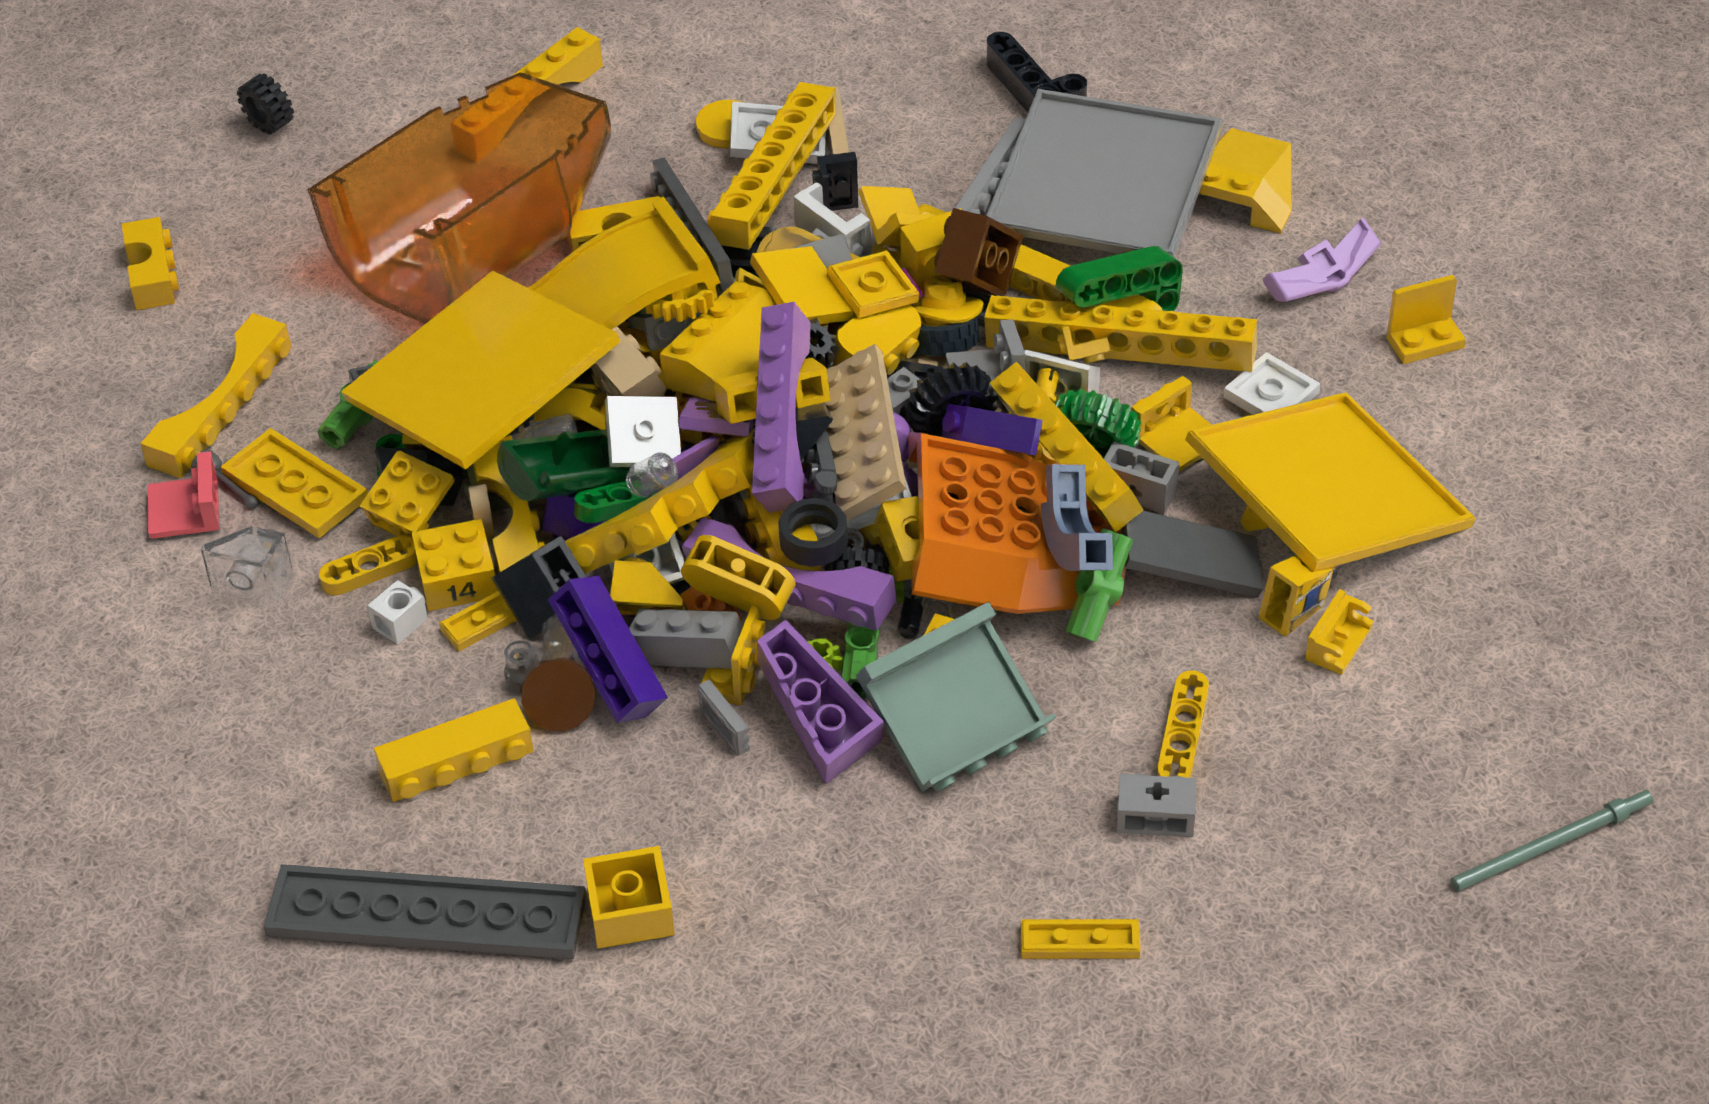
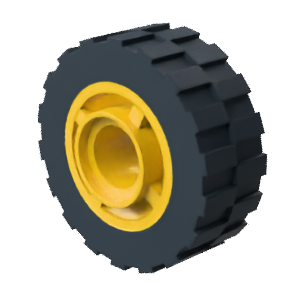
M920 316L921 327L917 338L919 346L914 354L946 356V353L963 352L972 349L980 340L978 316L964 323H946Z

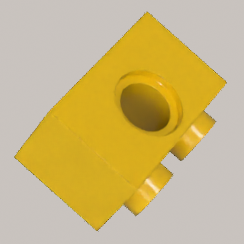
M918 496L882 502L874 521L896 581L912 579L911 566L920 549Z

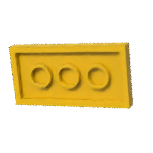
M269 428L221 466L222 473L237 486L319 539L357 509L368 494L365 487L272 428Z

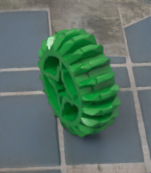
M1079 389L1077 392L1068 390L1066 394H1060L1054 404L1103 459L1113 442L1133 448L1138 446L1141 437V421L1137 418L1138 414L1130 411L1129 405L1119 403L1118 398L1112 399L1106 393L1102 395L1094 390L1086 392L1083 389Z

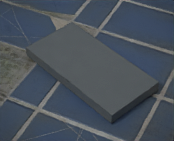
M1142 511L1121 528L1122 535L1133 539L1125 562V568L1253 597H1259L1263 591L1256 536L1147 511Z

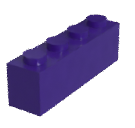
M599 575L569 579L548 599L617 723L646 718L668 699Z

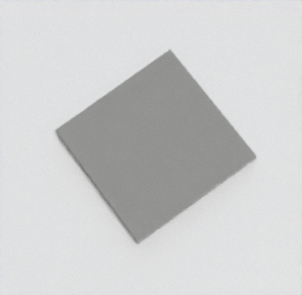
M1038 89L986 216L993 218L1026 238L1118 254L1150 246H1159L1176 258L1220 136L1223 119Z

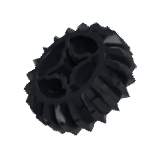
M953 362L949 368L944 369L940 366L939 371L933 374L927 372L928 377L925 380H917V388L910 389V398L905 400L906 418L913 432L938 437L942 436V422L948 404L989 411L998 409V396L989 384L992 381L990 376L981 370L978 365L971 367L967 362L963 363L960 367Z

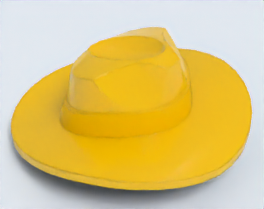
M938 282L925 286L923 297L919 298L918 302L911 304V306L916 309L920 316L946 323H964L980 314L983 309V301L978 298L966 297L961 282Z

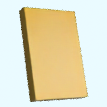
M812 246L752 253L750 264L777 305L795 302L809 321L817 317L819 324L847 321L853 318L854 311L827 276V268Z

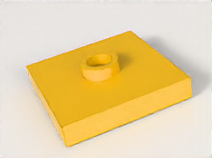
M888 251L828 266L827 276L858 318L918 302L919 292Z

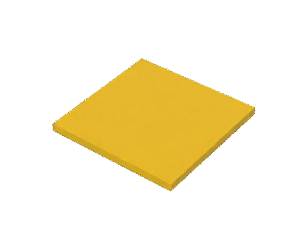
M492 270L344 388L341 393L347 402L467 469L621 341L617 332Z
M1347 392L1189 430L1185 439L1312 572L1473 527L1476 520L1473 514Z

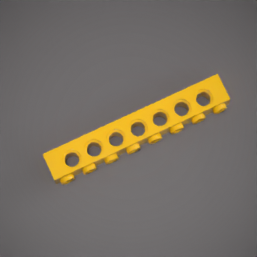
M799 82L794 91L788 94L786 103L782 109H778L774 121L766 127L764 136L760 142H756L752 154L744 160L738 175L733 176L728 190L721 194L718 205L709 212L707 225L720 245L748 250L751 248L835 117V87Z
M994 295L990 297L984 316L986 346L994 348V334H999L1000 320H1014L1024 351L1061 354L1057 335L1063 334L1062 327L1069 325L1074 345L1107 337L1110 351L1104 352L1106 359L1252 372L1257 353V319L1107 305L1079 307L1073 302Z

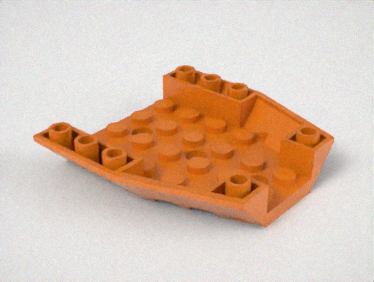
M909 432L908 459L910 462L917 463L920 539V549L911 566L912 595L976 607L989 602L994 610L1014 614L1074 609L1078 597L1075 583L1080 571L1065 570L1056 562L1048 547L1043 528L1041 503L1047 502V465L1019 452L923 433ZM948 493L956 494L960 500L952 498ZM1086 498L1087 514L1089 521L1095 525L1092 526L1094 531L1101 533L1102 529H1107L1115 532ZM1017 506L1024 507L1028 513L1022 512ZM1122 529L1118 530L1116 533L1122 534ZM1124 565L1123 571H1122V573H1121V577L1123 578V581H1124L1125 573H1126V569H1127V568H1125V565ZM1119 599L1118 602H1117L1115 605H1113V606H1118V604H1119V602H1120V599Z

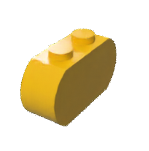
M908 304L860 318L856 315L837 332L835 345H837L839 350L833 361V367L849 359L856 352L876 344L883 353L886 374H892L899 362L905 357H912L919 346V341L917 340L921 327L919 313L913 306Z
M701 535L697 538L681 568L682 577L697 591L748 613L752 605L759 606L760 618L765 620H775L780 617L796 586L794 577L780 564L712 535Z

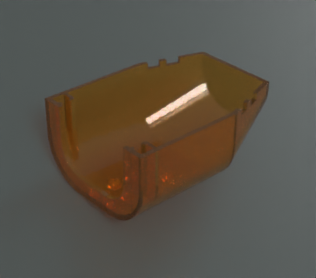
M520 72L484 87L486 95L469 102L466 95L458 98L459 107L443 113L440 106L429 110L307 189L330 253L346 277L369 299L426 324L492 270L509 278L569 235L610 142L611 120L606 101ZM409 254V258L411 261L416 263H422V266L410 264L401 260L407 258V255Z

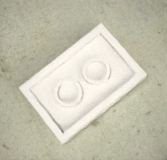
M732 102L730 157L749 158L756 142H760L766 127L772 124L778 109H782L783 106ZM826 131L805 163L817 164V156L825 155Z

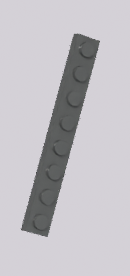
M665 157L652 160L654 172L650 173V179L654 191H658L660 198L664 197L707 254L721 282L717 285L723 293L734 283L729 257Z

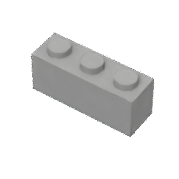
M639 609L629 630L650 666L732 669L731 656L743 625L737 612Z

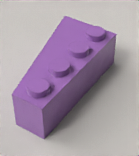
M784 620L757 640V662L825 784L882 742L884 721L787 620Z

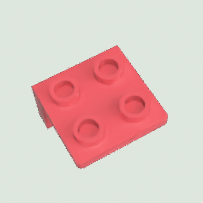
M211 451L197 453V467L191 469V479L152 483L147 486L148 534L151 539L220 530L218 478Z

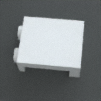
M817 182L793 196L795 227L813 233L818 228L829 237L844 234L851 253L859 257L871 255L869 218L861 213L848 222L844 221L823 205L822 186Z

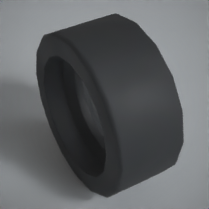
M820 498L802 499L790 504L781 514L778 522L780 547L789 560L798 565L808 567L824 566L836 561L845 552L848 544L846 515L833 502ZM813 523L826 525L835 531L829 537L819 541L801 540L792 534L797 528Z

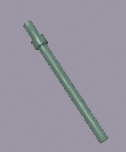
M1644 790L1624 800L1621 798L1612 800L1604 804V809L1452 877L1450 879L1451 885L1459 892L1606 824L1612 823L1616 825L1629 819L1631 813L1652 804L1653 797L1648 790Z

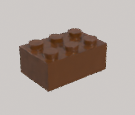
M953 208L951 216L946 219L944 224L945 237L942 247L935 255L934 265L936 268L934 273L952 282H961L963 287L976 292L994 296H1006L1023 235L991 217Z

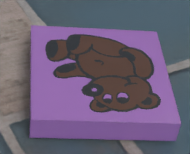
M690 397L680 415L679 428L681 430L748 436L756 418L730 424L718 414L715 401Z

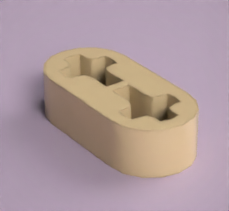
M486 484L468 487L473 519H482L486 539L494 538Z

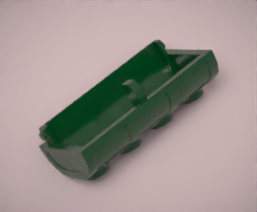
M606 429L579 433L564 431L559 435L502 441L497 452V464L502 478L510 487V490L521 500L525 501L569 496L580 491L643 477V467H610Z

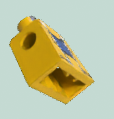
M1297 555L1271 566L1258 618L1284 637L1288 636L1324 606L1330 582L1337 577L1336 567L1312 572Z

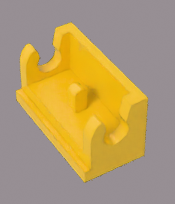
M1339 589L1308 636L1305 660L1342 675L1373 627V620L1359 615L1355 610L1369 614L1372 609L1371 606L1362 600L1347 595L1346 591Z

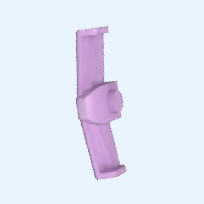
M1363 217L1334 249L1326 239L1297 258L1302 266L1269 273L1263 278V283L1276 301L1282 302L1324 291L1336 292L1350 282V278L1376 251L1381 242Z

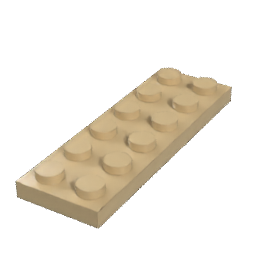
M876 344L856 352L849 359L827 369L831 401L824 403L833 421L825 432L828 433L838 482L835 491L836 504L845 513L847 522L907 489L883 353Z

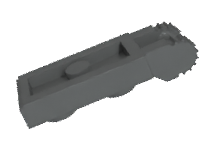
M824 431L805 455L804 464L809 465L808 483L814 486L815 492L812 493L811 498L825 499L834 503L833 493L837 489L838 482L828 433Z

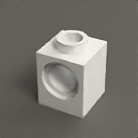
M397 580L367 605L372 628L398 645L428 619L424 595L417 588H410Z

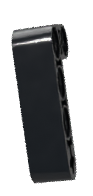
M999 31L987 37L986 64L1027 113L1038 89L1087 97V79L1084 76L1071 73L1051 80L1011 34Z

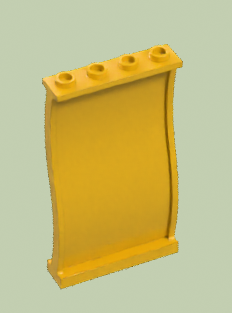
M661 197L652 202L653 211L628 219L601 232L578 247L552 270L527 288L612 330L644 307L675 291L702 282L710 289L721 282L707 254L666 199Z

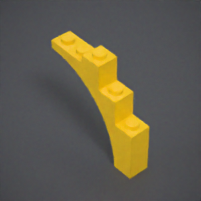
M753 428L748 436L737 435L725 440L702 463L645 501L590 530L566 540L567 546L584 574L633 553L639 555L667 543L678 527L709 515L720 499L751 487L754 464V445L752 439L755 429Z

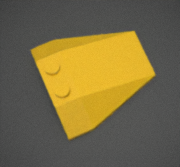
M1230 128L1218 138L1199 194L1252 207L1250 226L1281 234L1292 210L1291 143Z

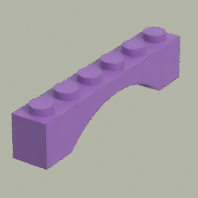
M795 302L763 307L761 313L752 494L769 513L784 511L790 504L803 499L804 474L797 442L795 399L799 372L804 359L809 354L811 322Z
M705 517L700 520L682 545L685 560L697 538L701 535L715 536L761 556L741 539L734 526ZM783 566L796 581V586L787 601L788 604L810 609L824 616L835 617L850 622L855 626H863L877 631L897 601L893 576L859 566L845 570L822 572Z

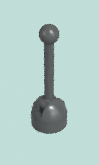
M210 449L201 451H211L217 478L242 498L248 509L256 508L258 499L253 495L249 496L221 472L222 461L219 456ZM197 455L192 461L191 468L197 467Z

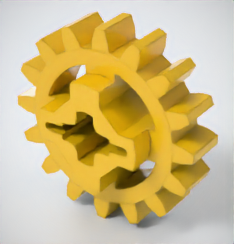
M704 282L675 291L646 306V313L652 314L655 320L663 316L665 322H669L672 318L682 322L687 320L688 316L691 319H696V313L706 314L708 313L707 307L715 306L714 300L717 299L716 286L708 289Z

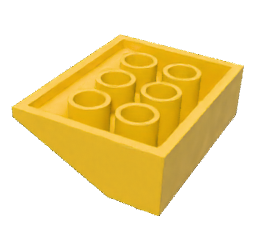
M735 281L715 300L714 307L707 308L708 313L699 315L659 354L666 388L716 402L713 380L759 370L762 308L777 305L771 294L764 288Z

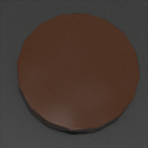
M568 658L547 659L537 663L527 673L522 684L521 703L526 715L537 726L548 731L564 732L578 727L589 717L594 706L595 687L590 674L581 664Z

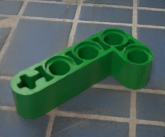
M1150 246L1066 267L1057 276L1056 288L1079 307H1089L1138 294L1157 303L1163 311H1174L1180 301L1183 266L1179 260L1161 247Z

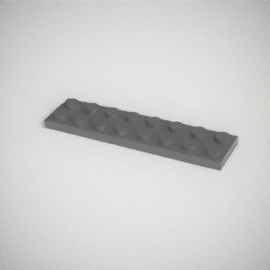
M281 864L266 916L264 931L268 937L574 959L587 895L585 886Z

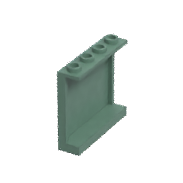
M989 602L864 666L856 675L877 715L884 721L887 733L922 793L933 787L936 793L946 789L956 782L953 776L964 770L968 776L987 766L984 759L994 754L997 755L998 759L1007 756L1018 749L1016 742L1025 737L1029 743L1049 732L1046 726L1056 718L1054 713L1045 717L990 622L996 613Z

